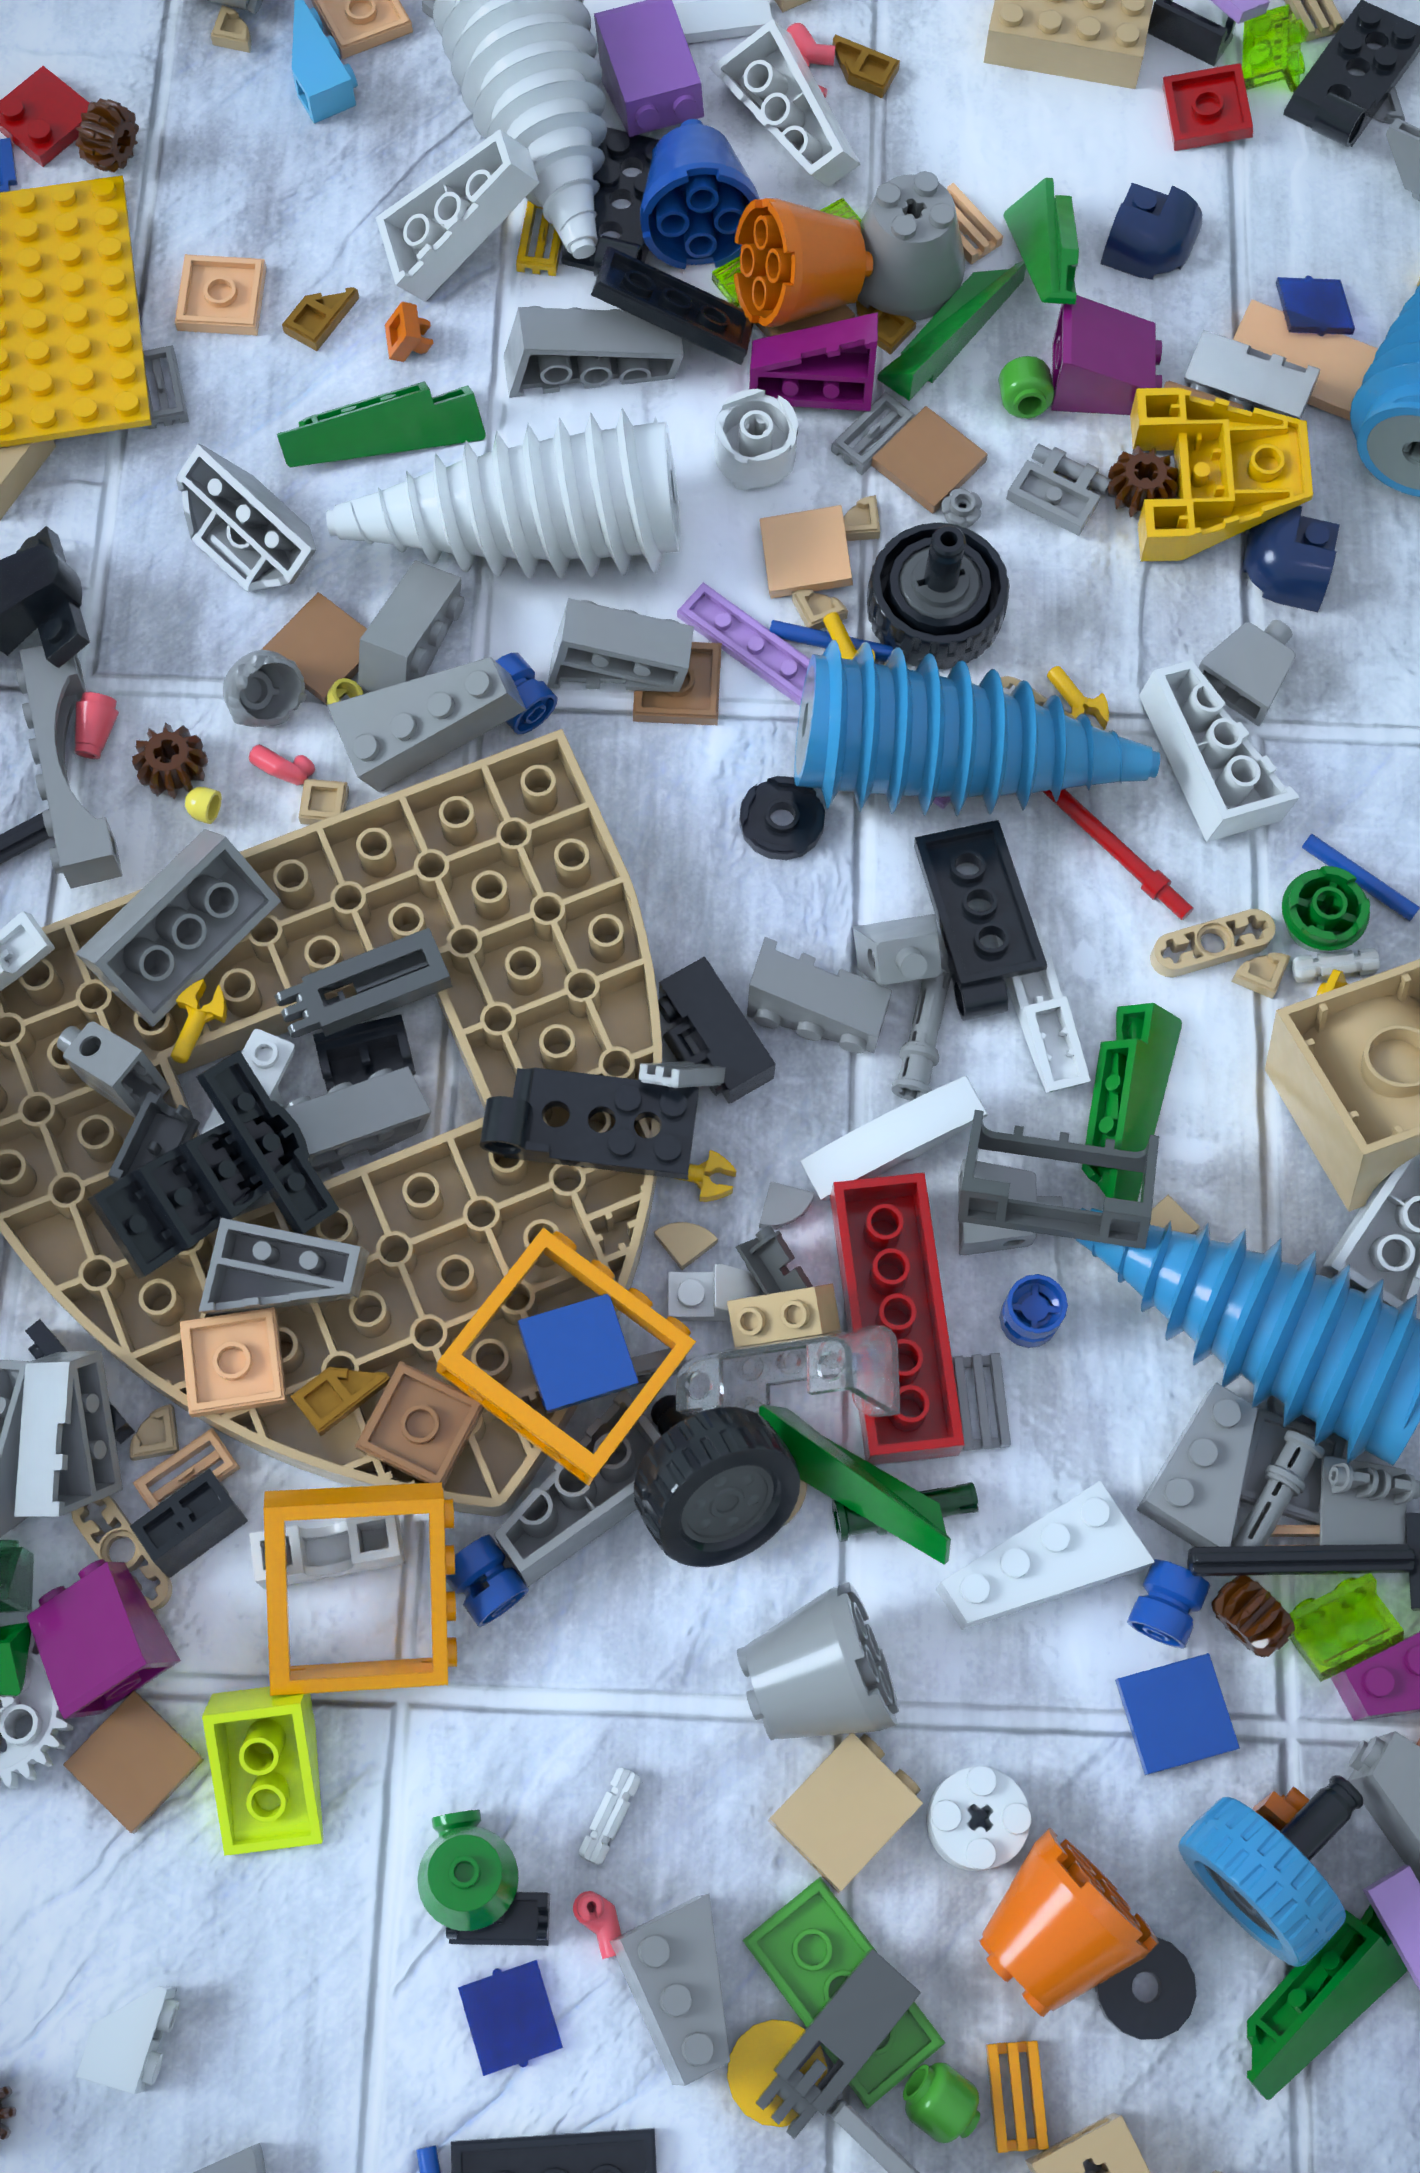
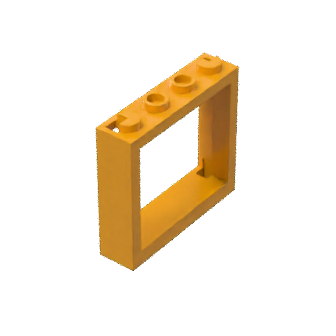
M542 1228L438 1360L436 1371L586 1485L590 1486L688 1355L696 1341L689 1337L691 1331L681 1321L672 1316H668L665 1319L651 1308L653 1303L645 1294L635 1288L627 1290L614 1281L615 1275L606 1265L595 1259L589 1262L576 1252L577 1246L567 1236L558 1231L552 1234L545 1228ZM543 1254L599 1296L608 1294L614 1307L672 1349L594 1454L464 1357L467 1350Z
M442 1482L265 1491L263 1511L270 1696L448 1685V1667H457L456 1637L447 1638V1621H456L455 1591L446 1592V1575H455L454 1545H445V1528H454L453 1499L444 1500ZM429 1513L432 1658L291 1666L286 1521Z

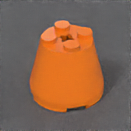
M778 198L754 199L747 205L741 215L734 241L737 244H741V273L734 274V283L739 304L745 312L744 315L746 318L748 317L751 323H759L764 327H778L837 307L853 304L857 301L865 277H869L873 271V257L865 249L861 226L858 220L846 219Z
M1051 1828L1032 1846L982 1933L983 1938L979 1941L989 1954L986 1960L992 1969L1006 1982H1009L1014 1977L1025 1989L1022 1993L1024 1999L1042 2017L1050 2010L1055 2011L1142 1960L1159 1943L1146 1921L1138 1913L1133 1916L1129 1912L1131 1910L1130 1906L1117 1892L1118 1889L1067 1839L1059 1844L1056 1838L1058 1835Z

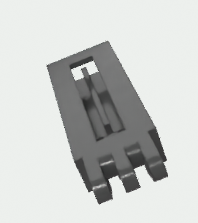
M430 928L303 976L301 977L303 983L278 992L275 995L278 1006H286L297 1002L281 1011L285 1022H291L303 1017L302 1020L294 1022L287 1027L292 1038L303 1036L321 1028L326 1037L451 988L452 983ZM353 983L357 995L345 998L343 991L337 992L338 996L326 1000L324 994Z
M870 1949L773 2070L777 2073V2076L755 2103L764 2110L771 2104L777 2094L783 2101L774 2111L771 2118L779 2125L790 2110L793 2109L798 2116L789 2124L786 2132L795 2139L817 2111L822 2115L827 2112L921 1992L874 1949ZM822 2043L839 2059L816 2086V2081L827 2069L819 2059L814 2061L805 2075L799 2070Z

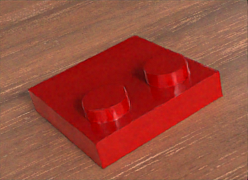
M1241 63L1163 77V93L1174 151L1253 137V122Z
M42 66L0 100V132L5 137L11 138V141L44 167L77 140L79 131L76 128L82 122L81 113H87L89 102L45 66Z

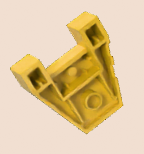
M1178 387L1136 389L1130 414L1132 449L1139 445L1142 451H1150L1154 447L1156 451L1174 450L1175 468H1178V478L1176 481L1178 487L1177 499H1144L1138 521L1140 562L1182 561L1312 500L1313 486L1307 421L1255 407L1253 412L1229 406L1230 401L1217 397L1215 402L1190 396L1192 391Z

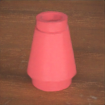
M82 693L81 701L76 702L75 754L89 759H100L101 752L119 714L115 709L117 703L115 699L100 693Z

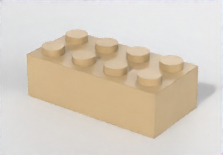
M995 0L983 63L1136 89L1154 0Z

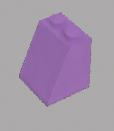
M644 0L594 13L599 61L602 68V83L629 137L680 124L688 119L704 117L701 81L672 0Z

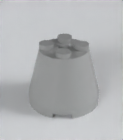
M927 171L920 172L917 175L899 176L881 184L877 188L876 196L860 222L865 249L873 257V271L869 277H865L857 300L867 309L872 306L882 312L906 316L913 321L934 316L960 288L964 277L965 255L954 200L949 191L939 183L937 176Z
M850 1582L830 1588L745 1647L737 1649L740 1667L746 1677L750 1676L753 1690L746 1692L750 1710L755 1720H763L770 1740L875 1732L898 1725L896 1716L893 1715L899 1712L897 1698L882 1649L879 1650L869 1624H864V1621L869 1620V1615L858 1592Z

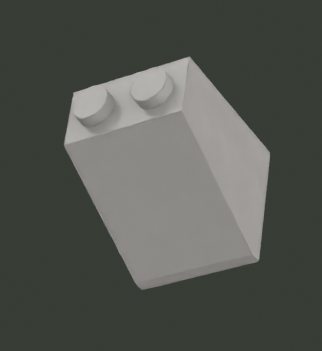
M1395 1731L1379 1737L1375 1736L1373 1739H1370L1369 1743L1363 1740L1358 1745L1349 1761V1766L1354 1768L1348 1781L1362 1795L1364 1806L1405 1865L1411 1867L1420 1883V1746Z

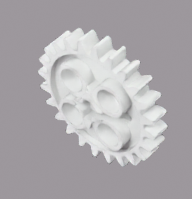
M34 1637L30 1638L23 1690L17 1696L0 1695V1703H2V1708H0V1749L1 1735L7 1744V1750L4 1753L0 1752V1782L2 1779L6 1787L13 1790L18 1788L19 1773L25 1778L34 1781L37 1779L34 1764L38 1762L48 1767L53 1765L47 1751L50 1747L64 1750L66 1746L57 1738L58 1732L71 1731L74 1728L73 1725L62 1720L63 1716L56 1703ZM31 1714L33 1718L31 1731L27 1736L18 1739L15 1734L17 1722L21 1717Z

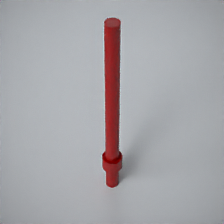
M1066 789L1061 790L1057 802L1051 790L1042 791L1141 882V889L1152 900L1158 898L1180 920H1184L1192 912L1194 907L1170 886L1172 881L1159 869L1153 871Z

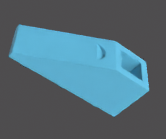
M294 0L292 73L297 96L315 124L356 106L353 88L357 87L358 84L351 66L348 63L343 65L340 61V52L334 38L331 35L326 37L323 33L322 21L314 7L309 9L304 0Z

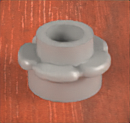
M963 488L954 489L950 492L949 497H945L942 501V512L948 524L968 528L981 516L980 508L982 507V501L974 492L970 493ZM960 504H964L966 508H960L958 506Z

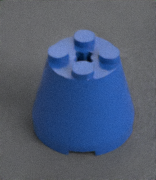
M688 119L680 127L665 134L652 150V160L640 207V224L643 239L653 255L662 262L685 270L687 264L704 265L714 263L715 268H718L738 259L741 253V244H737L734 241L739 220L747 205L754 199H760L754 184L727 138L717 129L703 125L698 119Z

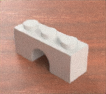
M398 1515L346 1518V1521L320 1528H300L298 1525L286 1527L288 1585L406 1564ZM264 1531L249 1533L255 1582L263 1589H266Z

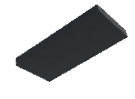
M607 247L591 296L742 365L748 351L753 323L749 321L748 317L746 318L742 308L621 251Z
M655 2128L451 2141V2173H657Z

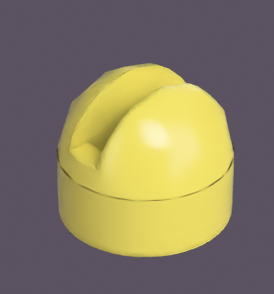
M338 679L328 691L327 705L341 701L340 699L346 694L350 698L364 694L363 690L351 679Z
M196 787L189 791L185 797V808L195 820L212 824L221 807V793L208 787Z

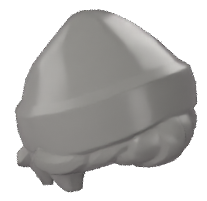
M258 650L243 656L230 668L223 683L224 701L233 721L236 724L250 727L276 726L285 723L289 719V712L297 710L300 703L305 702L307 697L304 677L297 664L283 655L270 650Z

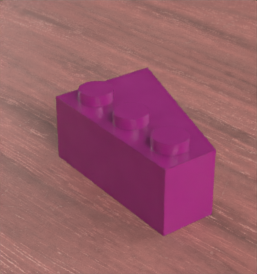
M878 312L752 340L749 389L765 390V395L777 399L779 395L786 399L792 407L871 411L878 341Z
M1420 1631L1330 1677L1354 1721L1420 1712Z

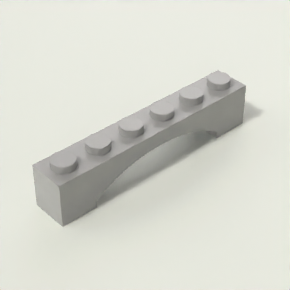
M42 645L19 650L22 668L16 669V676L22 694L27 693L29 703L22 704L28 728H34L36 738L29 739V746L35 764H41L42 774L36 775V783L42 801L47 800L49 810L43 811L42 815L48 836H54L56 847L49 848L53 869L56 874H64L70 889L122 877L116 840L106 817L96 819L81 805L70 789L66 772L65 743L68 725L76 702L82 698V693L86 692L77 654L74 655L64 665L57 668L46 660Z

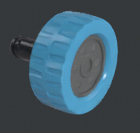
M1334 1775L1329 1779L1327 1787L1319 1789L1280 1831L1242 1802L1231 1797H1223L1201 1815L1179 1841V1852L1186 1865L1207 1892L1247 1933L1282 1961L1294 1967H1300L1310 1961L1330 1941L1344 1924L1346 1912L1340 1899L1310 1860L1351 1818L1352 1812L1363 1806V1797L1348 1780L1340 1775Z

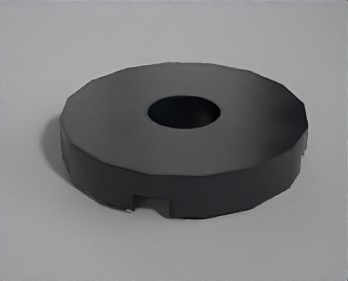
M775 776L768 778L767 782H763L758 786L756 784L748 790L741 802L739 826L744 840L755 852L769 859L790 860L805 855L816 846L823 834L825 809L813 788L796 786L794 777ZM781 809L789 811L793 815L794 820L789 825L780 826L775 824L770 816L773 812Z
M1158 1937L1159 1943L1145 1958L1095 1987L1097 2000L1104 2017L1119 2032L1140 2040L1162 2039L1178 2031L1190 2017L1196 1999L1195 1975L1186 1956L1171 1942ZM1141 1972L1152 1974L1158 1983L1156 1997L1147 2003L1139 2001L1132 1991L1133 1979Z

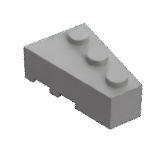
M1203 330L1184 380L1191 384L1190 388L1212 395L1217 393L1230 398V401L1242 404L1244 410L1251 411L1252 407L1301 419L1319 378L1320 369L1310 365L1306 369L1286 361L1287 358L1274 353L1271 356L1251 348L1250 345Z
M414 561L360 638L358 685L362 688L364 694L426 675L452 622L457 621L462 613L465 599L460 596L461 577L422 562Z
M102 1350L56 1352L25 1363L14 1517H60L122 1491L123 1487Z
M1216 1382L1205 1394L1136 1510L1194 1547H1230L1258 1408L1256 1406L1252 1408L1251 1403Z

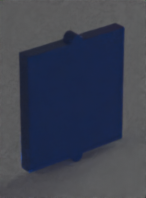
M1306 276L1305 278H1277L1275 284L1289 332L1317 333L1319 336H1324L1325 334L1353 335L1355 326L1341 280L1313 279L1311 276Z
M537 1960L506 1971L496 1968L493 1970L492 1976L458 1987L483 2076L519 2064L520 2067H526L530 2059L563 2048Z

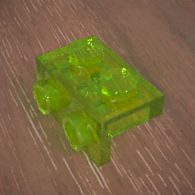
M1289 4L1267 10L1265 14L1244 22L1242 71L1247 90L1285 80L1290 92H1294L1300 84V75L1305 72L1301 43L1306 40V32L1302 19H1296Z
M1367 1573L1359 1578L1351 1577L1345 1579L1333 1591L1318 1599H1306L1289 1613L1295 1626V1631L1289 1636V1639L1320 1682L1404 1640V1630L1377 1595V1580L1371 1573Z

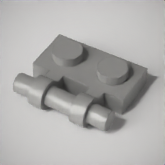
M1038 444L1031 458L1042 463L1043 466L1041 467L1027 460L1009 488L1006 500L1079 536L1100 500V495L1089 491L1090 488L1105 495L1109 481L1112 479L1098 473L1099 468L1089 463L1083 466L1067 458V452L1057 447L1051 450ZM1057 472H1060V473H1062V474H1064V475H1066V476H1068V477H1070V478L1076 480V482L1073 483V482H1071V481H1069V480H1067V479H1065V478H1063V477L1057 475Z

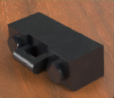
M705 956L659 982V1010L669 1024L673 1021L677 1023V1026L668 1030L662 1038L677 1061L707 1064L710 1067H726L724 1083L708 1086L715 1096L722 1093L727 1102L732 1103L774 1079L775 1062ZM690 1035L701 1052L694 1054L684 1037Z

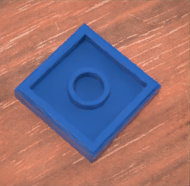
M608 1294L518 1320L517 1325L546 1414L638 1386L639 1381L611 1297Z
M1209 1653L1115 1680L1145 1775L1240 1749Z

